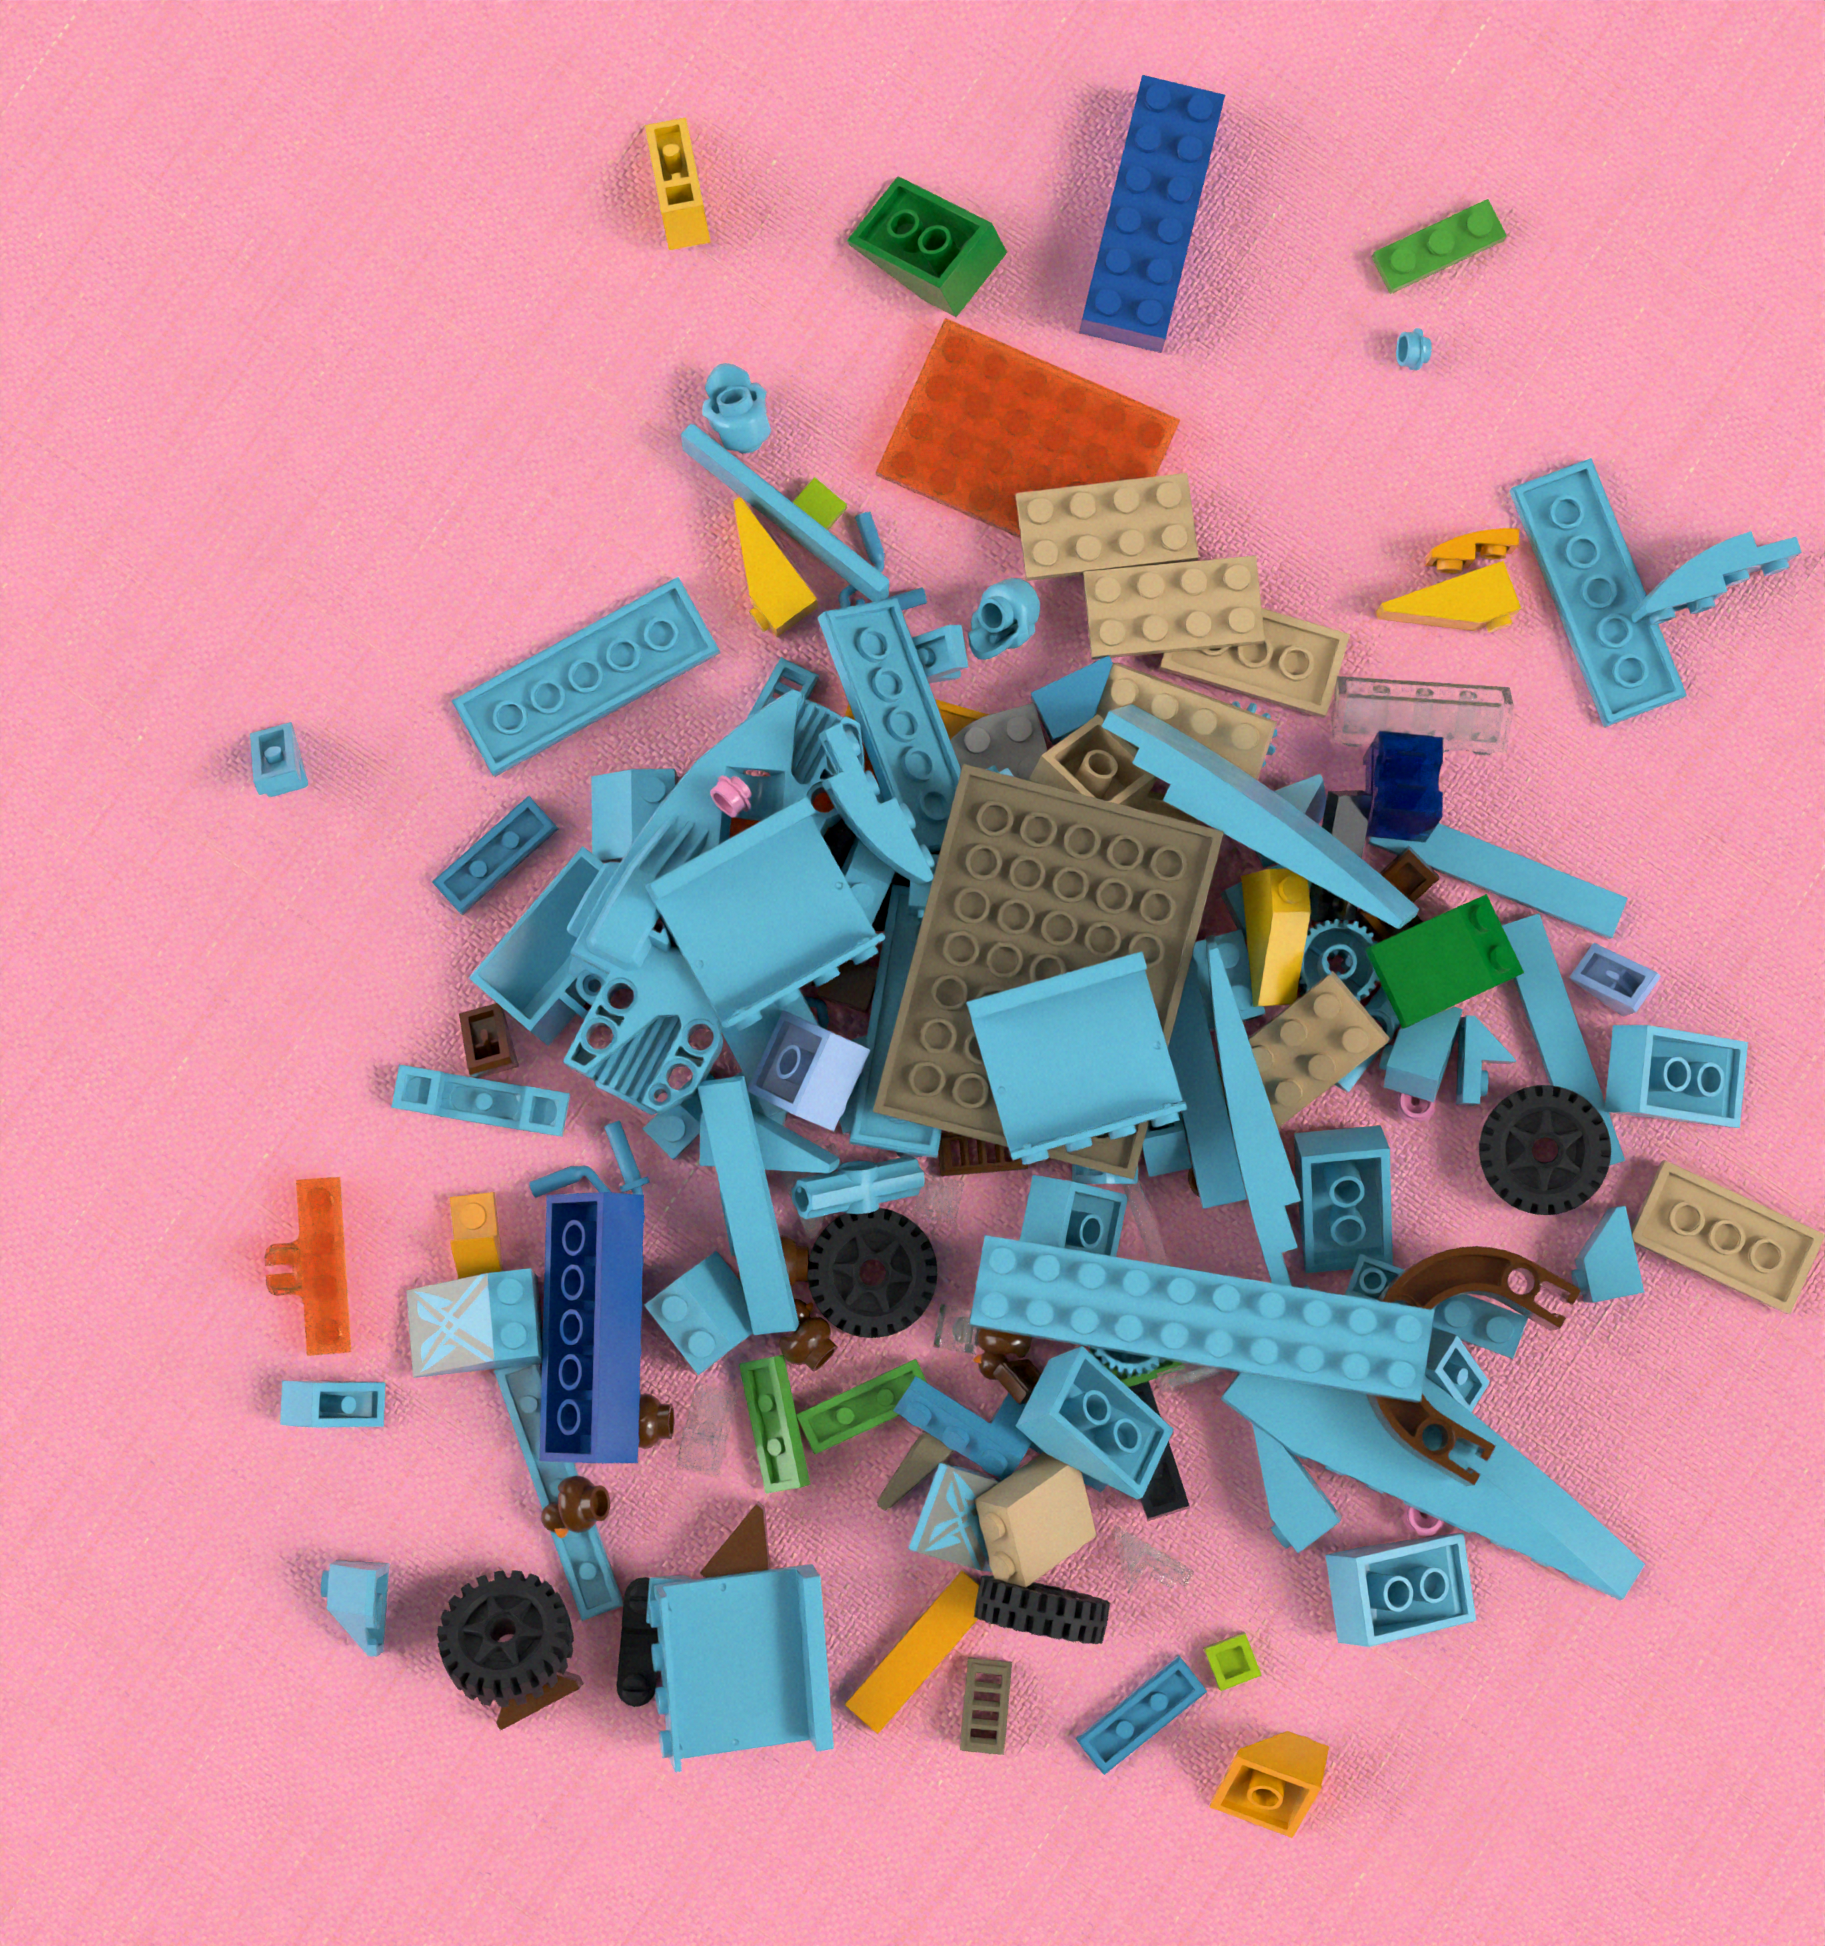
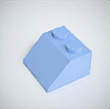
M783 1010L747 1091L795 1116L834 1131L840 1117L845 1112L846 1103L854 1085L863 1072L870 1049Z

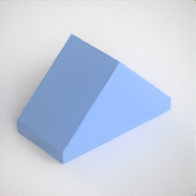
M1593 942L1569 978L1622 1017L1638 1011L1661 976L1658 972Z

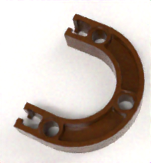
M1470 1246L1449 1249L1413 1264L1389 1283L1377 1301L1396 1302L1401 1305L1432 1310L1436 1305L1451 1296L1463 1294L1481 1295L1495 1299L1547 1330L1554 1331L1561 1329L1566 1317L1554 1312L1550 1313L1534 1301L1535 1296L1543 1287L1560 1295L1559 1300L1563 1303L1573 1305L1581 1289L1521 1255L1493 1247ZM1512 1271L1520 1272L1527 1281V1287L1523 1294L1514 1293L1508 1285V1277ZM1423 1393L1421 1401L1418 1403L1366 1394L1369 1404L1383 1428L1405 1450L1465 1486H1474L1481 1474L1470 1467L1466 1470L1449 1459L1448 1454L1454 1448L1455 1442L1458 1441L1475 1449V1455L1488 1461L1496 1447L1494 1444L1441 1414L1429 1403ZM1428 1425L1438 1428L1442 1435L1441 1445L1436 1450L1428 1449L1422 1441L1423 1430Z

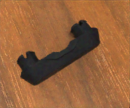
M647 1577L637 1578L628 1585L623 1602L616 1686L620 1699L625 1704L633 1707L649 1703L654 1697L657 1686L658 1671L655 1672L653 1666L652 1644L659 1643L658 1628H651L650 1623L646 1622L650 1580Z

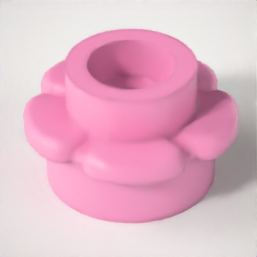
M720 776L718 778L717 785L710 791L715 804L730 817L737 816L742 810L745 812L749 811L751 808L750 801L748 800L751 797L749 787L736 776L732 778Z
M1395 1092L1394 1104L1398 1106L1397 1113L1402 1119L1408 1122L1414 1120L1423 1122L1433 1115L1437 1096L1434 1102L1418 1098L1419 1104L1413 1105L1411 1100L1414 1096Z
M1405 1505L1406 1512L1403 1513L1404 1524L1409 1530H1415L1419 1536H1431L1436 1533L1438 1528L1445 1524V1522L1430 1515L1427 1518H1422L1420 1516L1421 1511Z

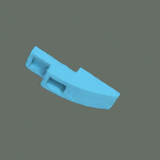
M1752 531L1708 548L1661 581L1632 613L1633 623L1649 619L1650 625H1657L1676 618V611L1689 608L1690 614H1697L1716 606L1714 600L1728 591L1727 587L1749 580V573L1762 570L1764 576H1769L1790 568L1788 562L1802 553L1797 536L1757 547Z
M841 723L821 732L818 736L837 774L822 782V785L847 826L873 854L900 875L918 885L934 879L931 869L935 868L933 858L926 845H918L911 829L915 828L916 824L909 808L905 803L899 805L896 797L879 804L876 796L880 795L878 783L871 771L864 772L857 755L861 754V749L853 732L850 729L844 731Z
M1360 1253L1345 1295L1377 1301L1383 1290L1404 1269ZM1468 1294L1451 1296L1432 1309L1434 1310L1432 1327L1455 1334L1463 1342L1476 1345L1510 1359H1514L1528 1318L1521 1314Z

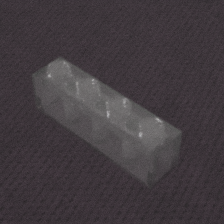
M1337 676L1331 714L1333 743H1342L1349 747L1378 745L1393 750H1403L1407 747L1425 748L1437 753H1445L1450 750L1471 751L1474 754L1483 756L1493 753L1507 754L1514 704L1510 687Z

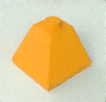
M1285 1731L1238 1749L1213 1795L1209 1807L1293 1838L1322 1788L1329 1746L1314 1741L1309 1737Z

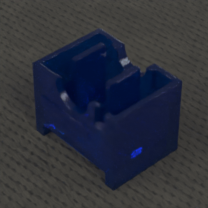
M1378 731L1363 756V765H1366L1365 792L1373 795L1366 832L1367 837L1423 843L1428 840L1443 818V792L1439 791V774L1443 764V737Z

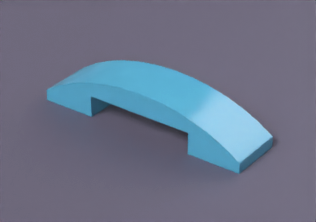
M399 1064L391 1108L563 1137L570 1093L484 1080Z

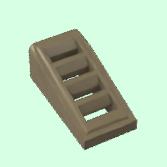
M922 1430L878 1497V1507L886 1511L894 1506L939 1466V1463H943L949 1458L954 1450L949 1449L943 1442Z
M968 1657L959 1745L961 1751L1004 1755L1012 1661ZM976 1673L1002 1675L1001 1684L975 1681ZM974 1691L1000 1694L999 1702L974 1699ZM972 1710L998 1712L997 1720L972 1718ZM971 1728L996 1731V1739L970 1736Z

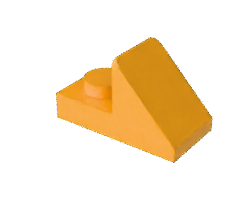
M495 1192L449 1197L454 1240H450V1246L458 1279L485 1273L502 1272L503 1265Z

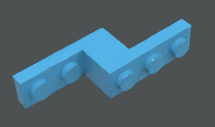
M915 1376L893 1410L913 1426L923 1429L943 1442L949 1449L959 1452L981 1466L984 1471L995 1475L1001 1480H1004L1015 1471L1029 1448L1039 1454L1044 1452L1016 1427L1026 1404L1019 1405L1009 1393L995 1411L990 1422H987ZM1082 1472L1085 1485L1091 1486L1100 1493L1107 1486V1484Z

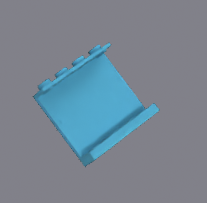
M807 796L645 885L647 892L723 1028L736 1025L740 1031L762 1019L759 1010L773 1002L778 1009L801 997L798 988L812 980L816 987L830 981L840 974L837 966L851 958L855 965L865 961L878 953L875 945L886 939L883 933H875L815 825L811 814L816 811Z
M1142 952L966 1002L1013 1160L1021 1158L1023 1165L1049 1158L1048 1149L1065 1145L1066 1152L1083 1149L1093 1145L1091 1137L1107 1132L1110 1140L1136 1133L1135 1124L1152 1120L1154 1127L1180 1120L1179 1111L1188 1109L1186 1102L1182 1100L1146 976L1145 969L1147 967Z
M813 1564L654 1585L655 1600L648 1602V1614L651 1628H658L659 1643L652 1644V1660L655 1672L661 1671L662 1687L655 1688V1698L658 1714H665L666 1730L659 1731V1745L662 1758H669L675 1772H682L681 1759L807 1740H810L816 1752L834 1749L821 1576Z

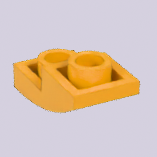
M1520 528L1487 529L1455 537L1434 547L1425 558V566L1437 567L1436 571L1442 574H1459L1463 572V568L1468 569L1473 563L1475 552H1480V557L1483 559H1505L1506 554H1512L1519 546Z

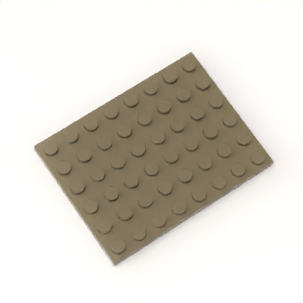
M963 764L873 1112L1008 1147L966 1002L1137 952H1142L1147 967L1145 969L1168 1048L1224 831ZM1149 1120L1135 1124L1136 1133L1112 1140H1110L1108 1132L1091 1137L1093 1145L1083 1149L1066 1152L1065 1145L1048 1149L1049 1158L1134 1180Z

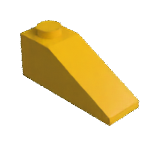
M686 117L645 125L668 249L674 250L711 243Z
M738 497L733 501L750 600L754 607L749 613L763 632L770 628L774 635L779 637L818 608L817 598L742 498Z
M1503 560L1383 602L1376 610V614L1379 620L1469 631L1486 627L1488 633L1512 625L1511 618L1522 608Z
M1288 868L1267 869L1242 875L1253 1007L1291 1005L1296 1001L1311 913L1308 879Z

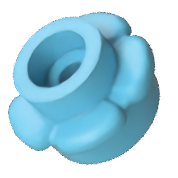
M1415 328L1413 332H1402L1396 346L1398 364L1417 371L1422 367L1423 363H1428L1432 352L1431 340L1423 336V331L1420 328Z

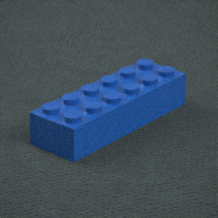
M1142 75L1082 316L1080 334L1162 353L1225 94Z
M593 1192L552 1194L546 1197L539 1461L596 1464L638 1463L641 1312L643 1307L642 1269L644 1264L643 1227L645 1220L644 1195Z

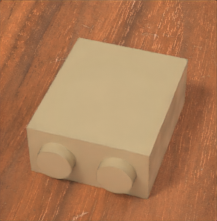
M1045 1452L975 1499L979 1525L983 1532L989 1556V1565L994 1579L1027 1587L1097 1536L1082 1472Z

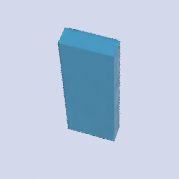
M527 796L434 879L432 883L461 915H464L559 828L533 799Z
M1178 1655L1077 1736L1076 1740L1102 1774L1105 1775L1208 1691Z

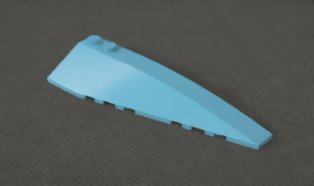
M1306 1285L1305 1287H1303L1304 1289H1310V1290H1312V1289L1309 1288L1307 1285ZM1238 1372L1220 1398L1253 1425L1281 1443L1290 1453L1300 1458H1309L1326 1466L1325 1469L1343 1476L1345 1474L1367 1484V1488L1381 1494L1384 1492L1403 1500L1405 1505L1468 1533L1475 1532L1491 1540L1490 1543L1506 1550L1513 1549L1530 1557L1531 1561L1546 1568L1551 1566L1568 1574L1569 1578L1618 1600L1625 1598L1645 1566L1644 1562L1551 1478L1426 1376H1424L1422 1393L1429 1403L1447 1418L1496 1446L1488 1461L1475 1455V1449L1458 1441L1455 1442L1454 1448L1448 1454L1449 1459L1466 1470L1470 1467L1481 1474L1474 1486L1461 1484L1420 1460L1399 1445L1377 1419L1366 1394ZM1428 1425L1423 1430L1422 1441L1428 1449L1436 1450L1441 1445L1442 1435L1438 1428Z

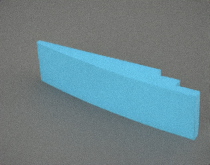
M1133 704L1108 712L1101 727L1139 747L1132 764L1171 784L1163 801L1216 830L1224 831L1225 835L1397 929L1416 916L1419 908L1363 859L1288 801L1228 760Z
M1211 935L1206 937L1212 1012L1223 1086L1236 1151L1256 1232L1271 1282L1292 1286L1282 1253L1298 1247L1285 1206L1299 1202L1301 1198L1215 936Z

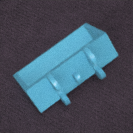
M583 846L468 977L547 1046L554 1041L576 1014L584 1020L588 1014V1011L583 1007L586 1001L580 997L576 989L577 978L568 973L573 957L570 952L578 938L568 933L567 926L584 894L604 863ZM598 981L592 982L589 987L590 991L596 992L601 983Z

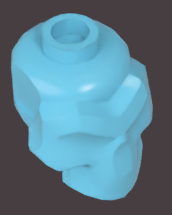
M729 363L719 364L711 371L707 378L705 390L709 398L703 403L702 415L708 419L712 429L719 433L725 449L738 451L743 454L752 453L761 447L762 443L767 440L771 433L766 415L765 398L767 391L757 382L750 383L749 374L744 369Z
M1007 578L989 586L982 594L980 605L972 614V630L968 632L969 646L975 657L986 660L997 656L1006 649H1016L1027 642L1035 633V623L1038 621L1040 613V600L1036 591L1028 582L1021 578Z

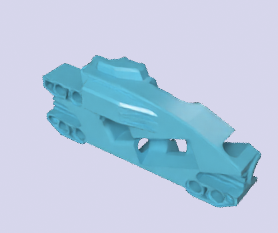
M794 689L788 691L747 718L697 759L657 808L625 854L621 863L608 862L603 864L567 926L568 933L578 938L570 952L573 957L568 973L577 978L576 989L580 997L592 1005L563 1060L570 1069L593 1080L597 1088L628 1102L649 1115L656 1113L661 1115L696 1096L698 1093L697 1086L701 1081H705L714 1062L722 1051L723 1037L721 1032L723 1026L679 947H673L665 926L661 933L652 930L660 913L647 892L645 885L729 839L731 817L715 804L710 795V791L717 785L720 776L728 778L736 776L751 791V797L748 799L751 804L750 810L747 812L742 810L734 818L762 821L806 796L811 804H813L818 794L827 793L822 782L837 775L818 735L841 723L844 731L850 729L856 737L861 749V754L857 755V758L864 771L865 762L859 722L847 716L843 718L820 704L803 699L802 694ZM746 770L764 771L770 773V776L746 775ZM836 808L826 813L815 810L816 812L811 814L822 837L828 827L834 826L842 818ZM594 981L601 983V988L597 992H591L589 988L590 984ZM626 988L633 990L634 999L629 1007L616 1009L611 1006L610 1000L617 991ZM599 1026L609 1027L613 1032L612 1042L604 1049H596L590 1045V1038ZM699 1029H708L713 1032V1042L705 1050H696L689 1044L690 1037ZM677 1067H686L692 1071V1083L684 1090H676L669 1085L670 1075ZM662 1093H666V1100L663 1102H658V1096Z

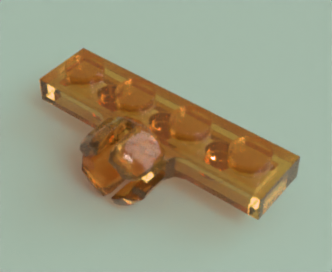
M340 1177L296 1180L298 1238L289 1243L271 1244L266 1249L264 1256L265 1266L291 1265L292 1273L267 1274L266 1286L268 1291L275 1296L297 1295L301 1297L304 1310L306 1356L350 1353L351 1338Z

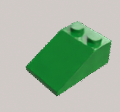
M899 176L896 177L847 239L848 244L921 299L954 317L960 314L1008 253L991 222Z
M1487 894L1365 949L1402 1029L1524 974Z

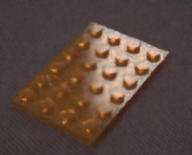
M945 318L877 467L876 476L1020 538L1016 493L1156 477L1179 426L1180 419Z

